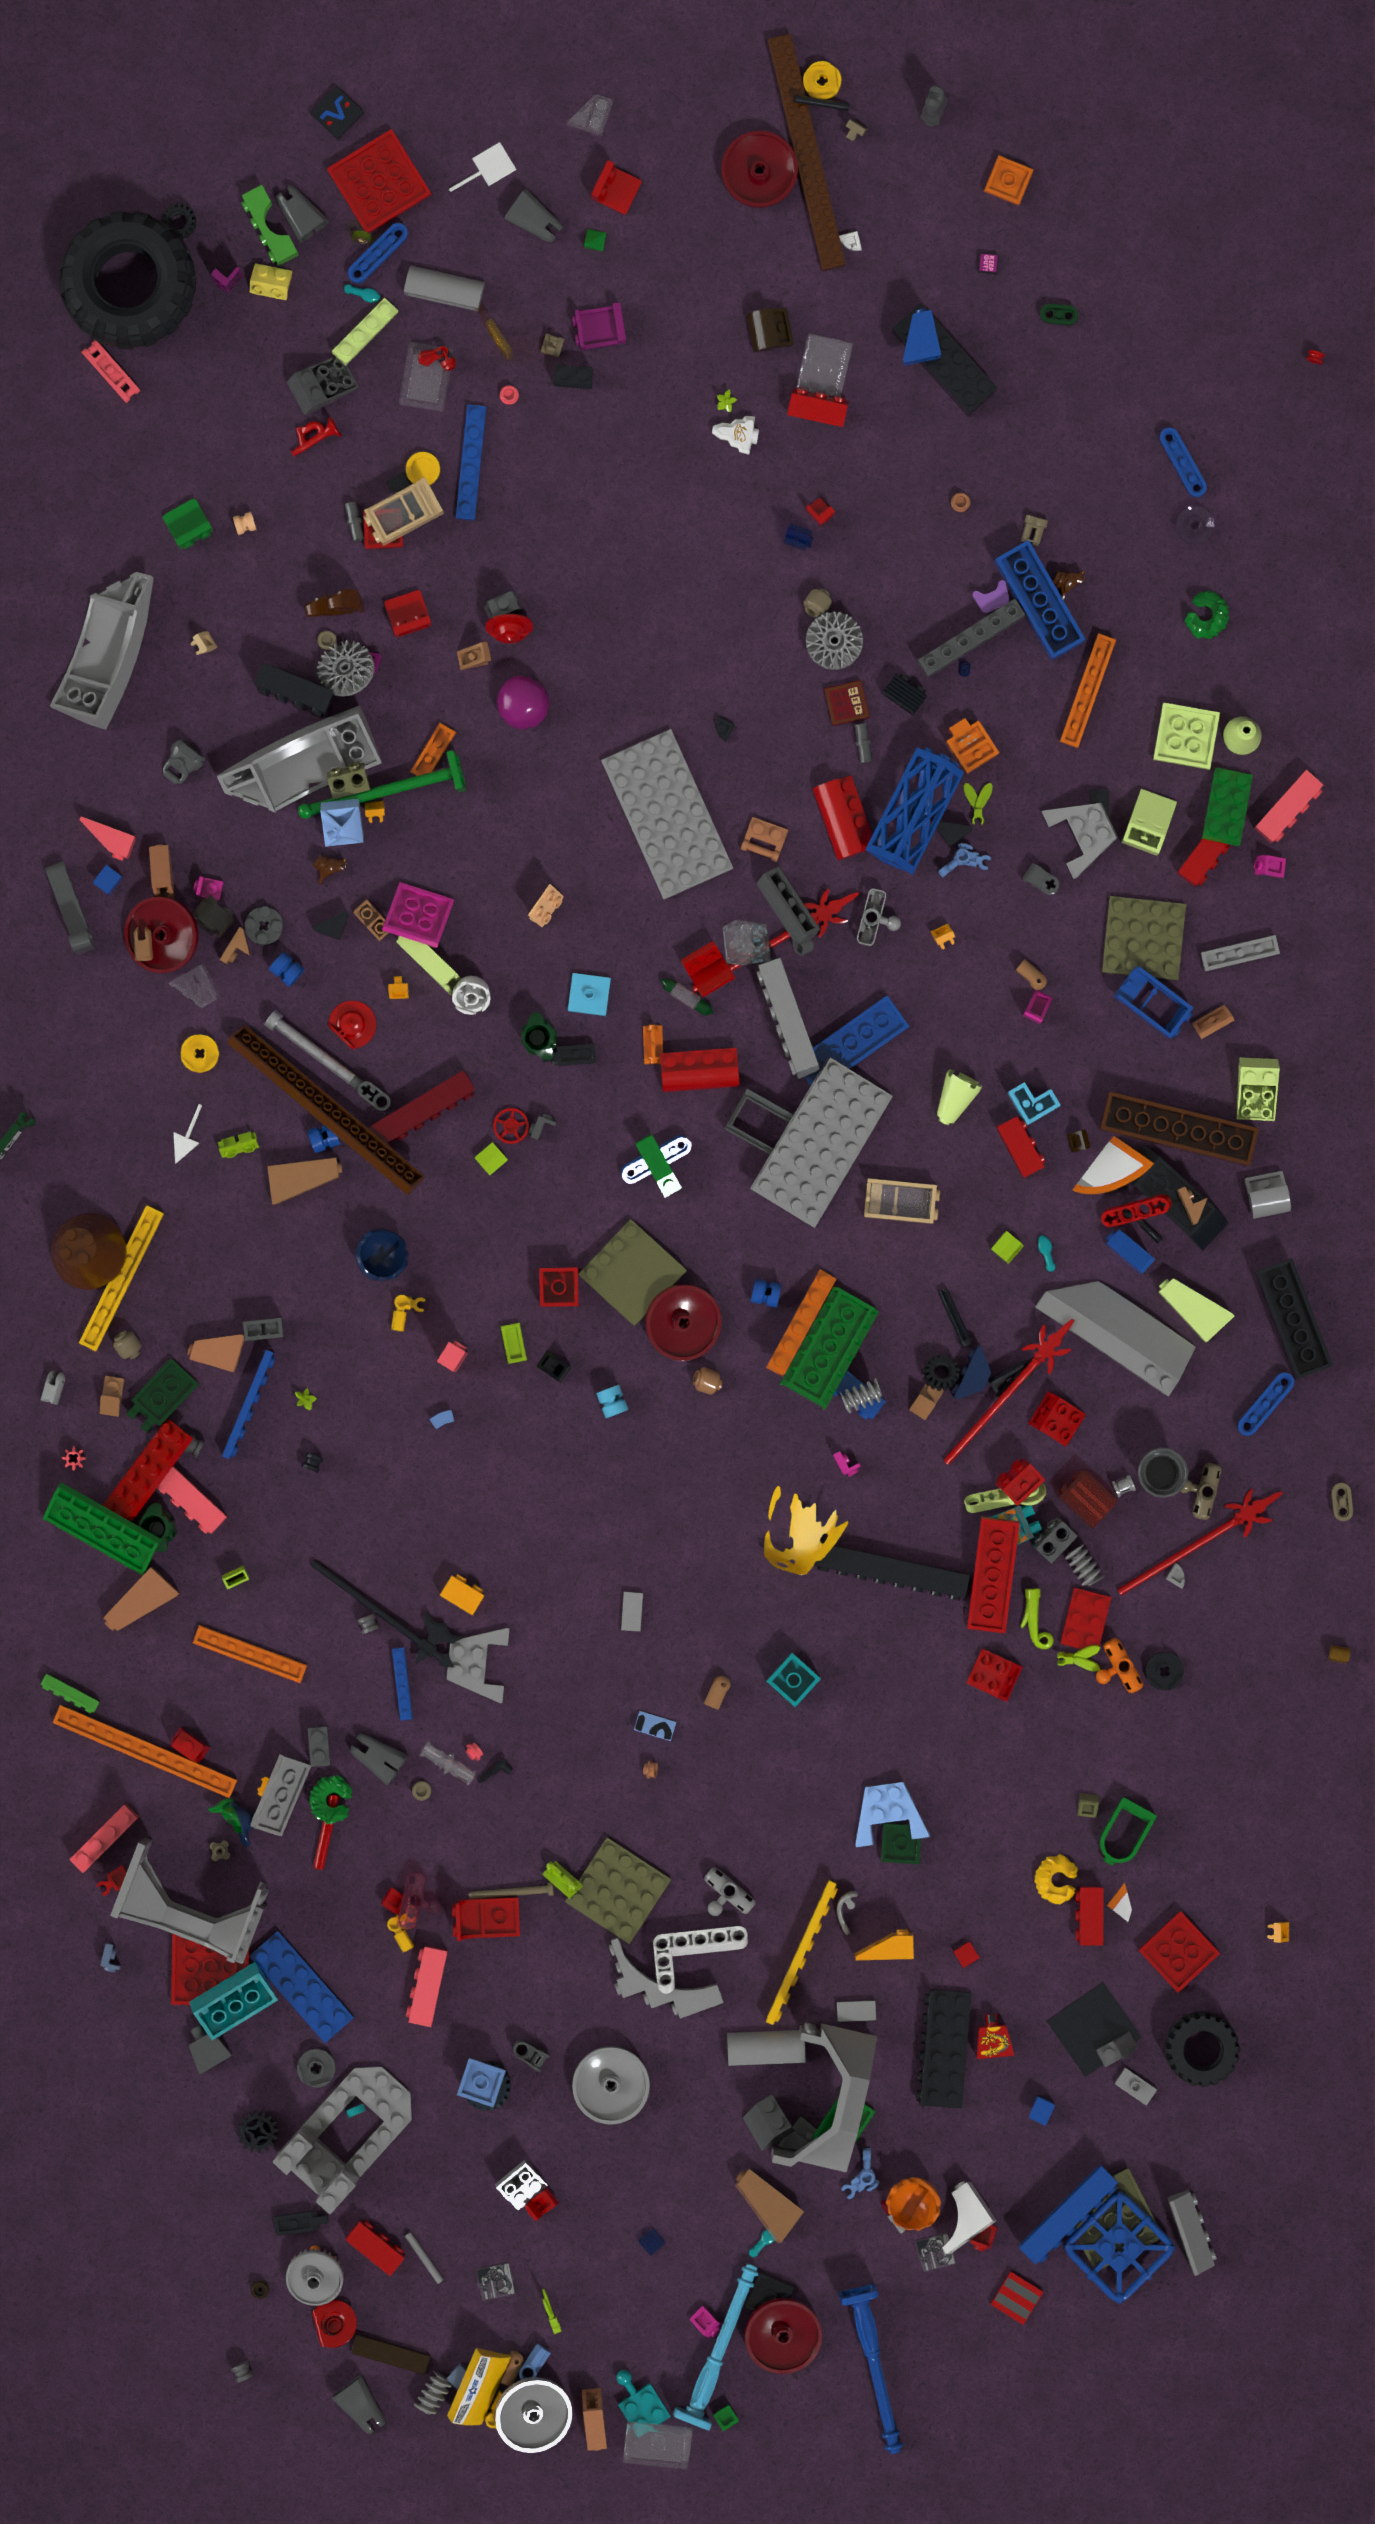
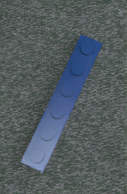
M467 404L456 519L475 521L486 406Z
M265 1351L222 1457L231 1459V1456L235 1457L239 1446L236 1444L238 1439H243L246 1428L243 1427L246 1420L250 1422L254 1413L251 1410L253 1403L257 1404L260 1399L261 1393L258 1391L261 1385L265 1386L269 1377V1375H266L268 1367L272 1368L275 1363L274 1352Z

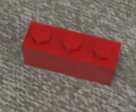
M797 387V389L792 390L787 415L843 427L849 400H845L843 396L835 395L830 397L824 392L816 391L812 393L808 392L806 388Z
M1202 839L1177 874L1194 887L1197 884L1202 885L1208 877L1205 875L1208 869L1213 870L1219 862L1217 857L1220 853L1224 855L1230 845Z
M1017 1116L996 1128L1023 1178L1044 1168L1043 1163H1045V1159L1041 1152H1036L1034 1148L1036 1143L1031 1135H1027L1025 1131L1027 1126L1022 1118L1019 1120Z
M1079 1886V1891L1076 1890L1075 1900L1079 1902V1910L1075 1911V1920L1079 1921V1929H1075V1940L1079 1941V1945L1103 1946V1886Z
M360 2220L345 2240L386 2274L391 2276L405 2259L403 2254L405 2251L397 2244L395 2246L388 2242L390 2239L384 2233L380 2232L378 2234L374 2231V2226L369 2221L365 2220L363 2222Z

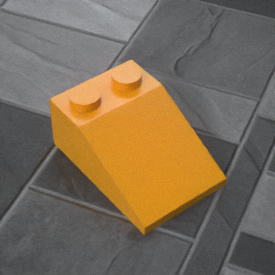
M897 1929V1933H891L856 1952L855 1960L914 1959L913 1934L908 1929Z

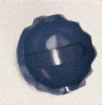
M386 1228L370 1230L359 1240L355 1250L356 1263L362 1274L369 1279L381 1282L393 1280L408 1266L407 1259L409 1253L406 1250V1242L394 1231L387 1230Z

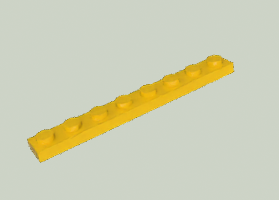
M146 1205L126 1246L127 1253L124 1266L119 1275L107 1284L79 1344L97 1352L164 1213Z
M831 1880L827 1882L766 2018V2022L773 2025L775 2021L778 2022L782 2015L780 2008L782 2004H787L790 1997L788 1990L790 1986H795L798 1979L796 1975L798 1968H803L806 1958H804L806 1950L810 1952L814 1941L811 1939L814 1933L818 1934L822 1923L819 1921L822 1915L826 1916L830 1908L827 1905L829 1899H834L838 1890L835 1887L836 1882Z

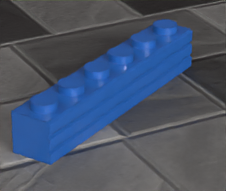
M405 1647L393 1648L400 1721L413 1719Z

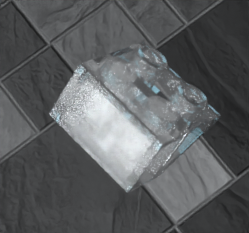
M735 920L723 927L726 961L728 964L748 965L771 960L767 924Z

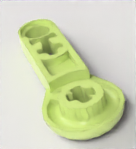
M1042 1483L1021 1504L1029 1506L1041 1502L1046 1495L1045 1485ZM1001 1489L967 1496L964 1501L966 1510L970 1513L1014 1505L1013 1501ZM972 1502H978L975 1505H969Z

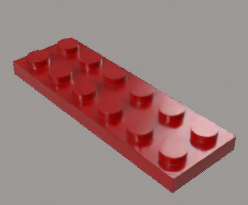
M167 1418L102 1506L132 1522L193 1438Z
M981 1516L967 1629L997 1633L1006 1632L1020 1521Z

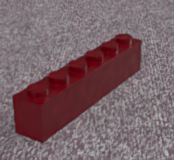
M463 1070L368 1127V1129L391 1147L392 1141L395 1139L401 1141L409 1136L407 1132L414 1129L417 1131L425 1126L423 1122L431 1119V1121L436 1120L442 1116L440 1112L447 1109L450 1111L457 1107L458 1101L462 1099L464 1101L469 1100L474 1096L473 1092L476 1090Z

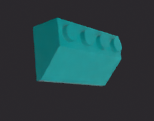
M254 1962L194 1998L189 2003L199 2023L211 2040H214L278 2001V1998L257 1963Z

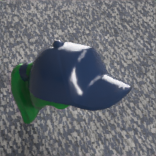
M226 1798L216 1806L208 1808L212 1813H222L224 1819L234 1827V1831L239 1833L241 1843L244 1846H250L249 1832L253 1829L250 1826L254 1815L253 1812L246 1807L238 1806L231 1798Z

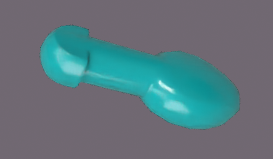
M347 284L344 287L345 293L361 296L368 303H375L380 300L379 293L372 288L360 289L353 287L351 284Z
M1041 1235L1037 1243L1038 1249L1044 1255L1047 1271L1053 1272L1056 1266L1051 1255L1052 1243L1048 1237Z
M767 2229L762 2233L760 2241L749 2250L751 2257L758 2256V2253L766 2245L772 2244L775 2241Z

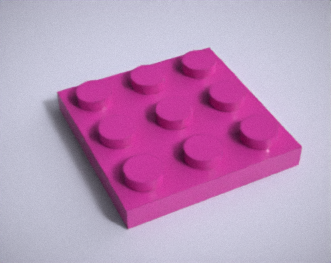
M399 882L382 931L438 948L454 899Z

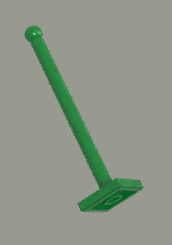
M453 750L446 753L450 765L449 768L373 787L368 791L334 800L331 798L312 803L311 805L304 803L299 806L298 814L301 818L308 819L312 814L321 813V803L359 799V803L449 779H453L455 789L458 792H464L467 788L459 756Z

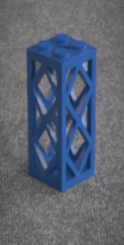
M926 747L924 750L916 748L865 849L883 863L912 875L964 774L958 768L959 764L951 761L948 756L942 753L936 755L935 751ZM920 772L918 788L909 795V780ZM942 783L943 798L932 806L934 790ZM899 797H900V803H899V805L894 809V807H895V805H896V803H897V801H898V799H899ZM936 813V815H935V817H934V819H933V821H932V823H931V825H930V827H929L930 818ZM897 817L896 832L887 839V824ZM920 828V843L910 850L912 834Z

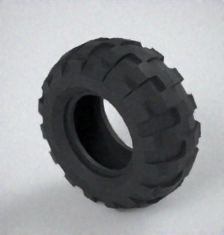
M124 211L110 212L108 216L97 217L87 223V226L80 233H76L68 243L69 247L65 255L62 256L59 268L60 293L65 308L74 323L82 332L88 334L95 341L105 346L111 345L119 349H133L140 346L148 347L158 343L157 341L163 337L170 336L179 328V324L184 317L188 316L193 305L194 293L196 292L197 278L195 265L183 239L163 220H158L150 216V214L138 211L135 213ZM124 252H136L147 256L156 264L158 271V281L153 294L144 303L131 308H120L109 304L100 296L97 287L98 276L104 264L113 256Z

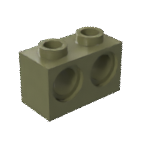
M354 762L344 768L335 767L327 772V781L333 800L370 790V782L364 762ZM359 774L362 778L354 779L352 776ZM336 779L344 781L342 784L334 783Z

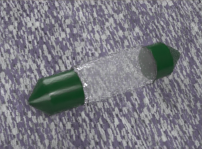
M672 978L661 980L663 989L680 1002L704 1016L713 1014L712 1005L686 986Z

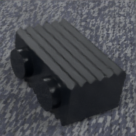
M556 364L554 386L592 389L593 368L592 366L585 368V366L577 367V365L569 366V364L562 366L561 364Z
M895 674L882 695L914 716L927 698V695L924 694L926 690L919 685L915 687L909 683L910 679L905 675L900 674L898 676Z

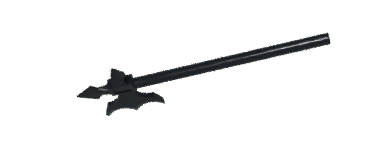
M317 1560L312 1562L310 1566L417 1644V1648L420 1650L417 1653L416 1664L426 1659L427 1656H433L438 1660L439 1666L454 1668L449 1654L440 1653L435 1645L440 1642L453 1644L461 1640L463 1636L451 1634L446 1623L433 1621L429 1610L426 1612L424 1624L429 1630V1637L426 1640L425 1638L421 1639Z

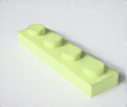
M384 298L332 350V354L346 366L398 313V310Z

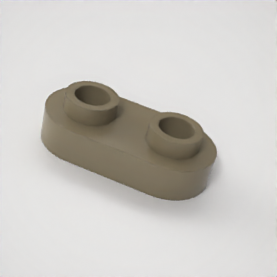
M1337 1483L1331 1490L1333 1515L1339 1521H1347L1353 1515L1351 1489L1345 1483ZM1339 1489L1344 1490L1343 1496L1338 1495L1337 1492ZM1341 1508L1346 1509L1345 1515L1339 1513Z

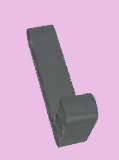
M61 861L45 867L70 934L68 939L73 951L80 955L96 949L64 862Z

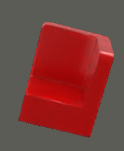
M818 498L805 508L820 527L835 514L831 506L828 507L821 498Z

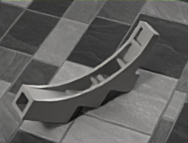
M619 1938L611 1939L612 1944L609 1945L612 1956L616 1955L618 1960L615 1963L619 1974H623L622 1977L617 1978L618 1983L614 1985L618 1995L622 1994L623 1998L645 1990L646 1993L643 1994L646 2005L650 2004L651 2008L674 2001V2004H671L674 2015H679L680 2019L723 2003L717 1983L694 1989L674 1988L671 1993H662L658 1989L656 1981L645 1976L628 1960L623 1952Z

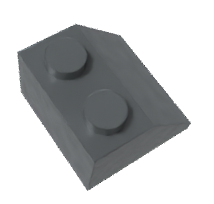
M773 2094L757 2103L743 2117L762 2151L795 2132Z

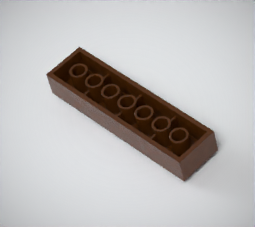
M1108 1092L1099 1130L1248 1167L1251 1164L1259 1128Z

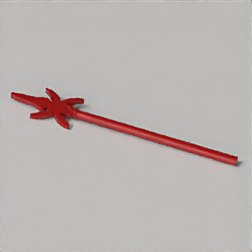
M827 889L821 896L820 906L814 903H804L806 908L816 909L815 913L811 912V916L816 924L823 921L818 935L819 938L825 933L828 921L837 924L847 922V919L832 918L831 915L833 913L837 914L844 905L859 895L858 892L849 894L839 900H832L826 906L824 902L827 901L830 889ZM785 931L761 945L762 954L790 938L789 933ZM751 952L729 964L728 966L731 971L751 961ZM693 985L692 988L694 992H698L696 986Z
M1073 1319L1068 1321L1056 1333L1051 1334L1047 1342L1044 1341L1046 1326L1043 1325L1039 1333L1040 1344H1029L1022 1348V1351L1035 1350L1036 1348L1039 1351L1034 1353L1035 1357L947 1455L943 1460L947 1465H950L1031 1372L1040 1365V1362H1046L1045 1359L1049 1358L1047 1365L1048 1374L1050 1375L1054 1367L1053 1356H1063L1071 1351V1349L1055 1351V1348L1061 1345L1063 1337L1074 1323Z
M1253 1489L1249 1490L1244 1499V1506L1236 1503L1224 1505L1225 1508L1240 1509V1513L1236 1512L1235 1517H1232L1231 1520L1118 1588L1117 1591L1122 1596L1238 1524L1244 1525V1521H1247L1248 1525L1245 1526L1243 1538L1250 1533L1253 1521L1257 1523L1272 1522V1519L1257 1518L1256 1514L1263 1513L1266 1507L1277 1500L1283 1492H1277L1263 1500H1256L1250 1506L1248 1502L1251 1501Z

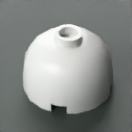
M465 976L455 984L452 993V1001L456 1005V1009L469 1015L486 1010L491 996L488 984L477 976Z

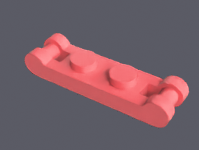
M94 340L91 343L92 345L88 349L85 348L81 353L123 401L127 403L133 394L140 392V389L105 349ZM98 351L100 354L94 358L92 355ZM127 384L130 388L124 392L121 388Z

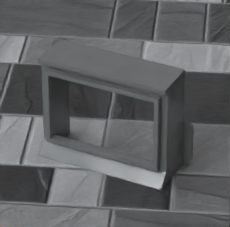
M747 1089L724 1130L770 1155L773 1148L732 1126L747 1099L787 1122H790L793 1114Z

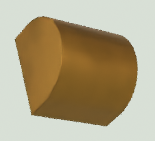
M1330 1645L1329 1661L1345 1664L1349 1662L1350 1648Z

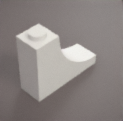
M963 2181L954 2187L956 2190L952 2192L958 2208V2223L952 2238L942 2247L946 2254L953 2253L997 2221L972 2182L965 2183Z

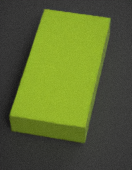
M520 1323L501 1326L508 1364L526 1361Z

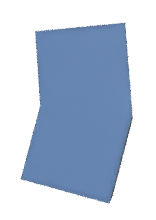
M452 1410L441 1412L430 1419L435 1429L440 1428L444 1424L455 1422Z

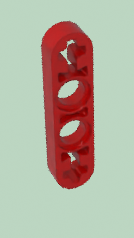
M1160 1194L1111 1207L1102 1214L1101 1222L1106 1227H1115L1164 1214L1171 1207L1172 1201L1169 1196ZM1160 1201L1162 1203H1166L1164 1207L1163 1205H1158L1154 1207V1205H1157ZM1140 1205H1147L1150 1211L1148 1213L1143 1212L1140 1209ZM1129 1209L1132 1212V1217H1126L1123 1214V1210ZM1118 1214V1216L1115 1217L1113 1221L1111 1219H1107L1108 1215H1110V1217H1113Z

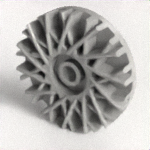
M834 611L833 613L827 612L822 614L811 623L806 635V648L812 660L819 666L830 670L843 669L851 665L860 655L863 646V634L860 626L851 616L849 617L841 612L836 613ZM834 637L838 639L836 644L831 643V639Z
M346 640L345 644L343 641L341 642V646H337L336 643L334 648L330 646L331 651L329 653L324 651L325 655H321L322 662L318 661L319 666H317L319 670L317 675L324 688L334 691V695L350 696L363 690L371 681L375 669L374 660L365 646L362 647L359 642L353 641V644H350Z
M311 2248V2251L305 2249L304 2252L300 2251L298 2256L295 2255L288 2265L286 2272L287 2288L292 2296L301 2303L311 2306L327 2304L334 2300L342 2289L344 2281L343 2266H340L339 2260L336 2261V2256L334 2258L331 2256V2252L326 2253V2250L321 2252L319 2248L316 2251L314 2248Z

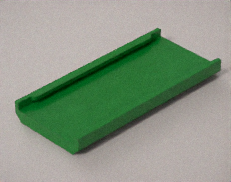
M833 1287L779 1385L788 1387L825 1410L879 1312L874 1307L846 1291Z
M62 1482L57 1487L43 1517L45 1521L50 1522L142 1576L146 1573L151 1559L162 1540Z

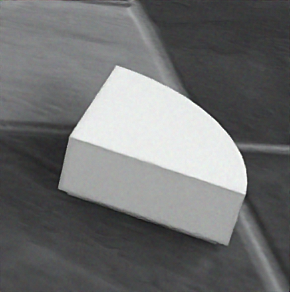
M857 231L839 235L841 243L846 248L852 249V251H862Z

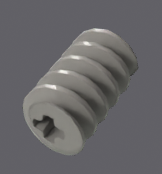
M874 1379V1385L868 1381L867 1388L863 1384H859V1391L854 1386L852 1387V1393L845 1389V1396L841 1392L840 1395L846 1410L852 1413V1407L858 1411L859 1404L866 1408L867 1401L871 1406L874 1399L880 1403L882 1393L877 1380Z
M1082 1544L1068 1553L1065 1560L1072 1559L1069 1566L1076 1565L1073 1572H1080V1575L1077 1577L1078 1580L1085 1579L1081 1585L1091 1586L1105 1576H1098L1101 1570L1100 1568L1093 1569L1097 1563L1089 1562L1092 1559V1555L1085 1556L1088 1549L1081 1550L1084 1545Z
M434 2371L437 2375L436 2377H429L433 2383L425 2384L429 2390L422 2389L421 2391L425 2396H418L421 2403H414L416 2408L429 2415L437 2413L435 2407L439 2408L441 2406L439 2400L444 2401L445 2396L443 2394L449 2393L447 2387L453 2386L446 2379L447 2377Z

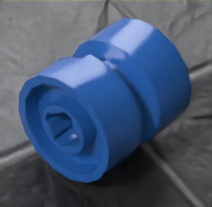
M284 951L273 962L269 971L276 977L281 976V981L288 987H291L302 975L305 968L298 962L293 963V958Z
M322 1125L321 1129L315 1127L307 1130L315 1153L326 1150L327 1146L332 1148L341 1145L339 1137L325 1125Z
M755 1278L750 1302L757 1304L765 1302L766 1306L777 1308L782 1284L776 1282L767 1284L766 1280ZM769 1291L771 1292V1295L766 1296L765 1292Z

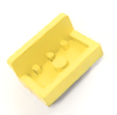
M255 263L250 279L249 292L287 300L292 271Z

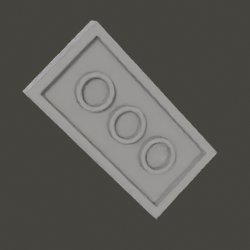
M281 1754L279 1755L251 1821V1827L282 1837L311 1765Z

